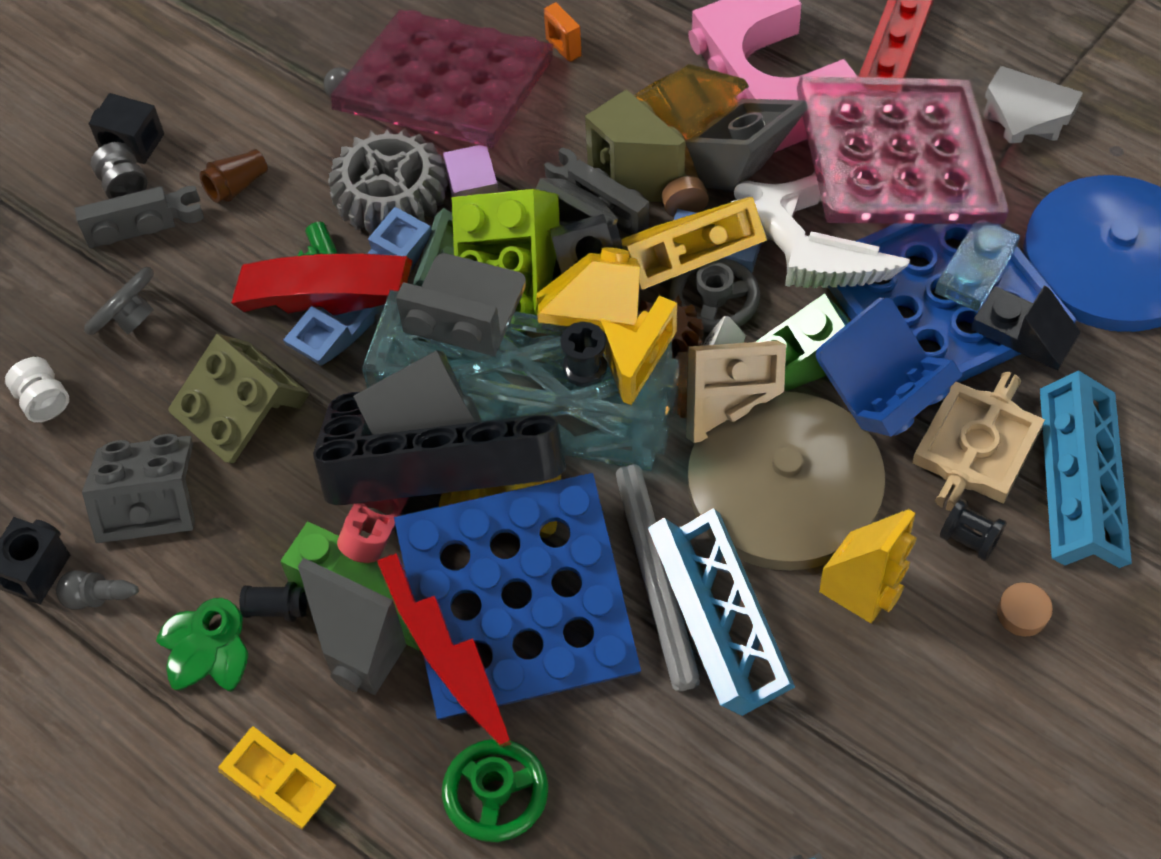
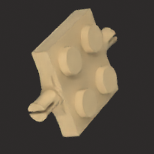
M1011 372L1002 373L994 392L975 390L959 382H955L951 386L949 394L942 402L913 458V464L940 475L946 480L942 490L935 499L939 507L943 508L949 497L946 510L951 511L960 499L964 489L976 491L1004 504L1045 421L1041 417L1022 410L1011 401L1021 384V380L1016 374H1014L1008 385Z

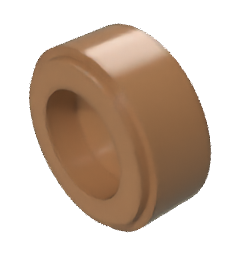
M685 176L677 178L666 185L662 191V200L667 214L675 217L677 209L696 213L701 212L708 203V195L704 183L699 178Z
M1016 583L1004 591L997 606L998 619L1006 630L1015 635L1033 636L1040 633L1049 622L1053 610L1052 602L1047 593L1040 587L1031 583Z

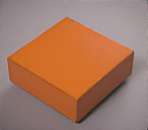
M557 2L544 8L546 39L569 62L582 56L580 25Z

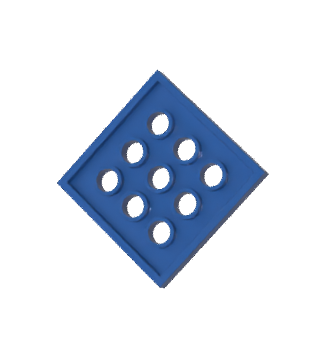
M972 190L856 241L878 246L880 253L902 258L916 256L927 259L930 264L917 267L909 263L906 268L892 277L890 282L882 285L865 283L863 286L856 284V286L852 287L848 284L846 287H840V285L831 287L828 285V289L851 320L878 298H890L896 306L911 308L915 315L904 319L918 342L928 340L938 343L941 347L936 352H924L930 357L954 360L963 375L956 381L959 383L1021 354L979 333H965L957 327V324L963 321L973 324L976 314L995 286L1033 303L1045 285L1050 288L1072 321L1076 322V318ZM949 239L964 241L968 247L954 249L948 246L945 241ZM974 271L989 273L994 279L982 282L973 278L970 273ZM940 288L951 291L955 297L942 300L935 297L931 291Z
M593 473L394 517L404 568L415 601L418 602L435 595L453 645L473 638L475 643H483L491 649L493 654L492 662L485 671L498 707L631 676L641 672ZM553 521L563 523L570 533L567 543L557 548L547 546L540 537L542 527ZM500 533H511L519 540L520 549L512 558H498L490 549L492 539ZM451 544H461L470 552L468 564L460 570H449L440 561L442 551ZM570 570L579 576L582 587L576 595L562 597L553 590L551 582L558 572ZM511 582H522L531 590V600L525 607L513 609L503 602L501 598L502 591ZM462 593L474 594L481 602V610L472 620H460L451 611L453 600ZM572 620H583L591 626L593 639L587 646L576 648L569 645L564 639L563 630ZM532 631L541 637L543 650L536 658L522 659L514 652L513 641L521 632ZM424 657L437 720L468 714Z

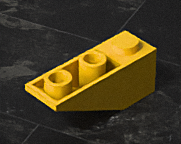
M908 509L851 531L823 568L819 592L869 623L873 622L881 609L890 612L904 589V585L900 584L910 566V562L906 558L917 539L911 534L916 513Z

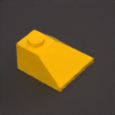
M602 248L601 254H587L537 293L536 311L538 323L570 326L578 322H591L600 327V320L605 319L633 331L638 316L640 266L637 259L629 258V251L618 248Z

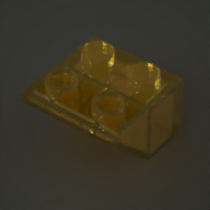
M687 64L650 83L634 96L640 101L647 102L654 110L655 115L669 127L673 126L679 130L683 138L687 140L707 127L705 123L707 120L715 115L719 117L738 105L739 101L736 96L747 89L749 85L743 78Z

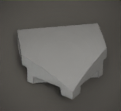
M1000 66L987 88L985 98L988 101L983 116L986 119L1001 123L1006 128L1003 137L1009 143H1022L1025 135L1031 134L1054 141L1058 140L1062 125H1068L1079 106L1083 92Z

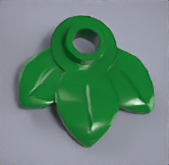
M212 598L202 603L196 611L179 612L164 623L156 638V642L172 650L168 657L166 670L169 683L174 690L180 691L192 686L208 674L222 688L229 692L233 691L239 684L247 665L248 650L239 637L243 626L242 614L233 602L224 598ZM220 614L222 617L221 625L216 630L211 631L209 628L211 619L215 615Z

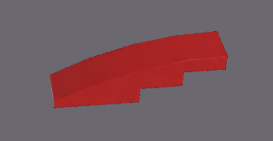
M314 254L243 264L231 304L242 312L277 305L288 314L308 310L311 306L315 308L323 307L334 316L397 302L396 296L403 282H408L412 260L407 256Z
M397 553L377 560L396 608L427 662L461 707L501 748L511 745L474 639L472 638L453 645L435 595L418 602L415 601L403 564Z

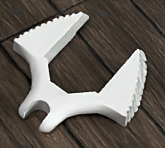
M827 150L823 161L810 176L781 184L743 181L734 189V196L737 200L747 197L754 198L765 235L772 239L785 253L787 262L785 286L795 285V287L803 286V288H809V286H812V288H818V286L827 288L828 285L831 287H837V285L846 287L847 284L852 287L856 286V284L863 286L865 283L873 284L882 280L887 281L909 265L910 259L880 253L878 246L812 231L810 236H805L803 228L793 219L795 211L823 201L906 219L922 209L926 200L922 192H916L917 189L914 186H908V182L899 180V177L890 175V172L883 171L880 167H875L873 163H867L864 159L859 160L856 156L850 157L849 154L833 153L831 150Z

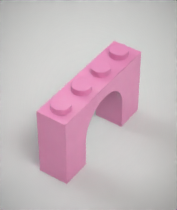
M720 0L692 11V30L688 34L691 47L697 55L701 54L704 57L713 79L716 82H721L726 88L732 105H735L741 99L806 100L808 105L807 111L775 152L862 117L866 87L844 59L805 75L790 78L767 75L754 68L747 61V58L755 51L799 34L801 2L799 0Z

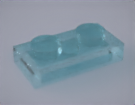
M977 217L937 281L935 293L978 312L1017 248L1020 235Z

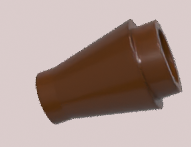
M253 149L244 154L208 162L206 169L200 172V181L211 200L216 203L222 200L230 202L255 179L266 173L268 166L263 155L257 149Z

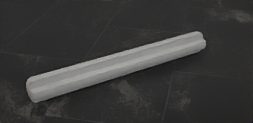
M636 464L620 467L616 471L617 484L672 687L678 692L694 689L700 683L699 673L680 605L648 527L656 523L642 469Z

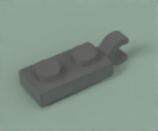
M567 148L559 150V162L564 165L563 167H556L550 162L544 164L546 178L566 179L600 198L618 218L617 228L631 236L649 229V201L638 191L624 187L599 168H593L580 159L577 161L575 153Z
M160 186L75 207L77 223L89 248L109 245L117 241L145 234H153L176 227L174 218L180 219L185 223H196L204 219L200 203L188 206L191 203L200 202L196 186H186L169 194H165L163 187Z

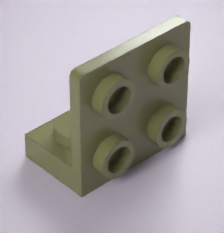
M217 333L169 406V412L224 462L235 463L271 407L278 409L280 405L300 409L310 393L250 342Z

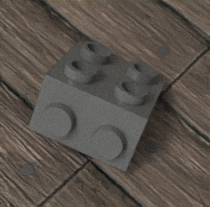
M447 253L439 254L434 259L421 287L403 282L396 296L403 332L495 357L526 288L525 276L517 271Z

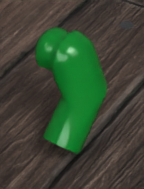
M314 222L306 228L305 233L311 246H308L309 251L304 254L300 250L297 256L338 254L325 223Z

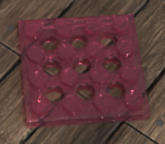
M399 10L331 93V107L333 110L494 148L552 61L553 44L538 41L534 37H519L501 33L494 28H479L462 24L455 19H440L426 16L415 10Z
M800 76L796 90L798 99L806 100L808 109L802 117L827 223H1005L1009 214L1008 205L969 80ZM840 112H848L854 119L847 118ZM883 113H891L896 120L886 117ZM926 114H933L937 120L931 119ZM848 145H857L862 152L854 151ZM892 146H900L901 149L906 153L899 152L895 150ZM935 146H942L947 153L939 151ZM856 179H866V181L872 186L862 185ZM900 179H909L916 187L908 186ZM950 179L958 187H953L947 184L944 180Z

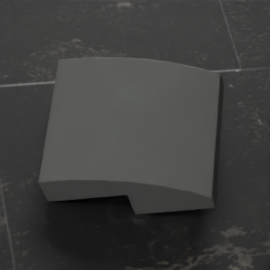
M438 350L353 396L373 435L482 421L472 397L464 396L445 353Z

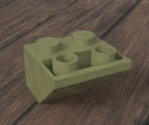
M627 89L585 115L588 165L603 170L611 179L624 187L638 191L649 202H663L662 191L666 185L677 178L685 177L686 143L682 134L675 127H669L655 115L654 110L647 102L638 100Z

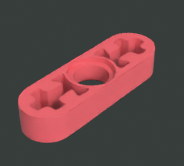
M409 497L354 504L337 540L339 550L346 557L357 562L372 563L377 561L381 557L395 528L394 517L401 516ZM369 508L377 509L386 515L376 513ZM363 530L367 533H370L371 535H369L368 538L362 537L360 534Z

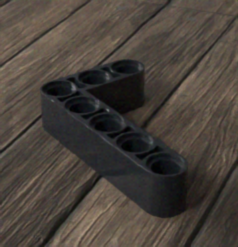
M359 392L340 395L330 402L313 452L324 499L328 504L348 505L540 482L558 477L566 469L557 418L551 415L537 414L373 435L353 397Z

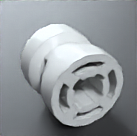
M30 357L19 361L9 369L5 376L6 386L13 397L19 399L20 408L27 419L32 422H45L55 418L65 410L69 403V394L62 383L55 379V373L48 362L41 357Z

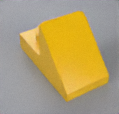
M662 296L657 298L649 312H641L636 320L633 331L608 320H600V328L606 338L604 355L621 399L629 405H632L677 332V303Z

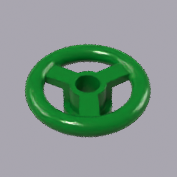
M493 739L483 740L470 745L461 751L450 763L442 783V802L450 821L465 835L484 842L507 841L525 833L540 818L548 798V779L543 765L533 752L514 741H511V745L503 748ZM489 755H504L517 760L525 769L513 773L510 764L499 757H487L480 760L477 764L475 761ZM461 776L471 782L474 794L482 801L483 808L480 823L467 816L459 803L458 784ZM492 781L503 783V786L497 791L491 792L485 789ZM532 786L531 800L525 811L513 821L497 825L500 806L508 801L512 793Z

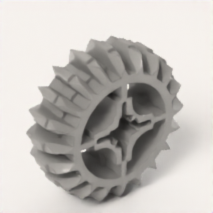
M389 127L381 135H375L370 130L367 139L362 140L354 136L353 147H341L340 157L332 159V172L329 173L328 179L332 203L338 209L343 221H350L355 231L365 227L366 231L371 235L394 207L424 222V216L435 217L437 206L444 204L445 191H447L448 186L445 162L441 154H438L434 144L426 143L421 134L410 137L406 128L399 134H393Z

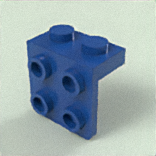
M878 298L823 343L816 351L818 363L860 428L890 437L910 428L914 423V417L928 405L935 404L944 399L950 392L949 387L963 376L954 360L926 355L897 306L890 298Z

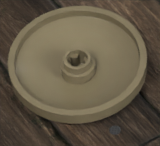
M783 392L766 403L755 405L748 414L735 422L726 420L706 432L708 438L694 443L688 466V491L695 516L698 518L713 508L717 510L724 521L740 560L768 569L788 571L819 567L828 563L851 531L874 523L877 520L885 490V469L880 450L869 431L862 430L852 414L828 400L805 393ZM712 528L705 531L715 542L716 538Z

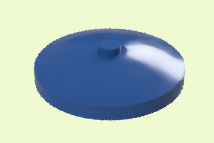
M1098 175L1068 182L1049 193L1038 204L1030 217L1024 237L1023 254L1076 318V321L1095 328L1119 332H1136L1161 327V187L1132 177Z

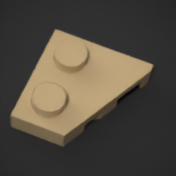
M780 341L690 346L688 351L686 438L693 443L701 442L708 438L706 432L726 420L735 422L748 414L755 405L766 403L783 393L785 385L786 344Z

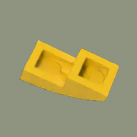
M254 726L249 729L218 766V771L223 776L301 830L336 788V784L295 753L291 756Z

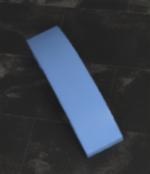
M394 207L368 238L371 250L367 254L407 256L412 260L411 272L432 232L431 226ZM388 304L334 316L323 307L321 310H318L311 306L283 341L285 345L322 366L358 339L375 321V314L383 312Z

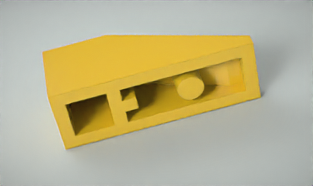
M747 197L660 224L621 239L623 250L629 251V258H636L640 266V290L767 241L753 197Z

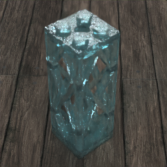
M390 290L362 367L367 388L436 350L443 351L464 396L472 397L482 421L546 414L553 417L569 414L599 430L575 437L559 424L563 451L566 456L626 467L636 464L642 470L652 471L656 453L664 455L669 436V426H666L668 414L675 413L679 396V386H675L679 371V360L672 358V340L632 405L623 402L621 397L617 395L620 393L609 367H607L606 375L602 381L594 383L589 387L576 386L568 381L566 374L563 372L565 355L560 353L562 352L560 340L562 333L569 326L538 323L537 315L515 312L494 357L403 332L396 301L399 291ZM515 329L549 335L531 338ZM418 337H420V338H422V339H424V340H426V341H428V342L419 341V340H418ZM540 359L546 363L536 362L533 360ZM496 371L529 376L545 389L540 390L512 385ZM630 446H631L632 451L624 450V449H619V448L630 447Z

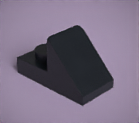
M1045 285L1033 303L995 286L976 314L971 330L1057 371L1080 335V330L1050 288Z

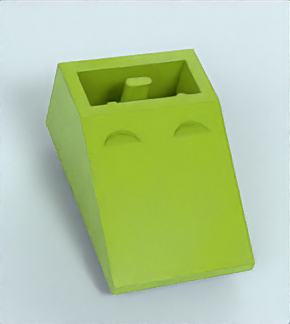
M537 189L452 197L454 255L517 271L525 276L526 288L506 332L542 330L543 323H538L536 295L550 284L553 278L557 255L551 238L550 228L560 226L558 194Z

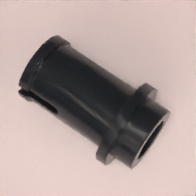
M287 582L285 587H252L245 585L241 589L239 599L242 617H285L287 622H294L297 617H304L308 605L304 587H298L295 582Z

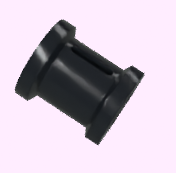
M578 322L570 325L562 333L560 340L561 349L565 355L563 372L570 383L576 386L589 387L594 383L602 381L607 372V361L603 357L606 347L605 334L599 326L591 322Z
M960 498L948 515L940 532V538L946 541L952 538L978 552V558L985 562L1000 540L1007 522L1000 518L996 521L989 519L969 508L968 501ZM964 524H966V525H968L969 527H971V528H973V529H975V530L981 532V533H982V536H981L980 534H978V533H976V532H974V531H972V530L966 528V527L964 526Z

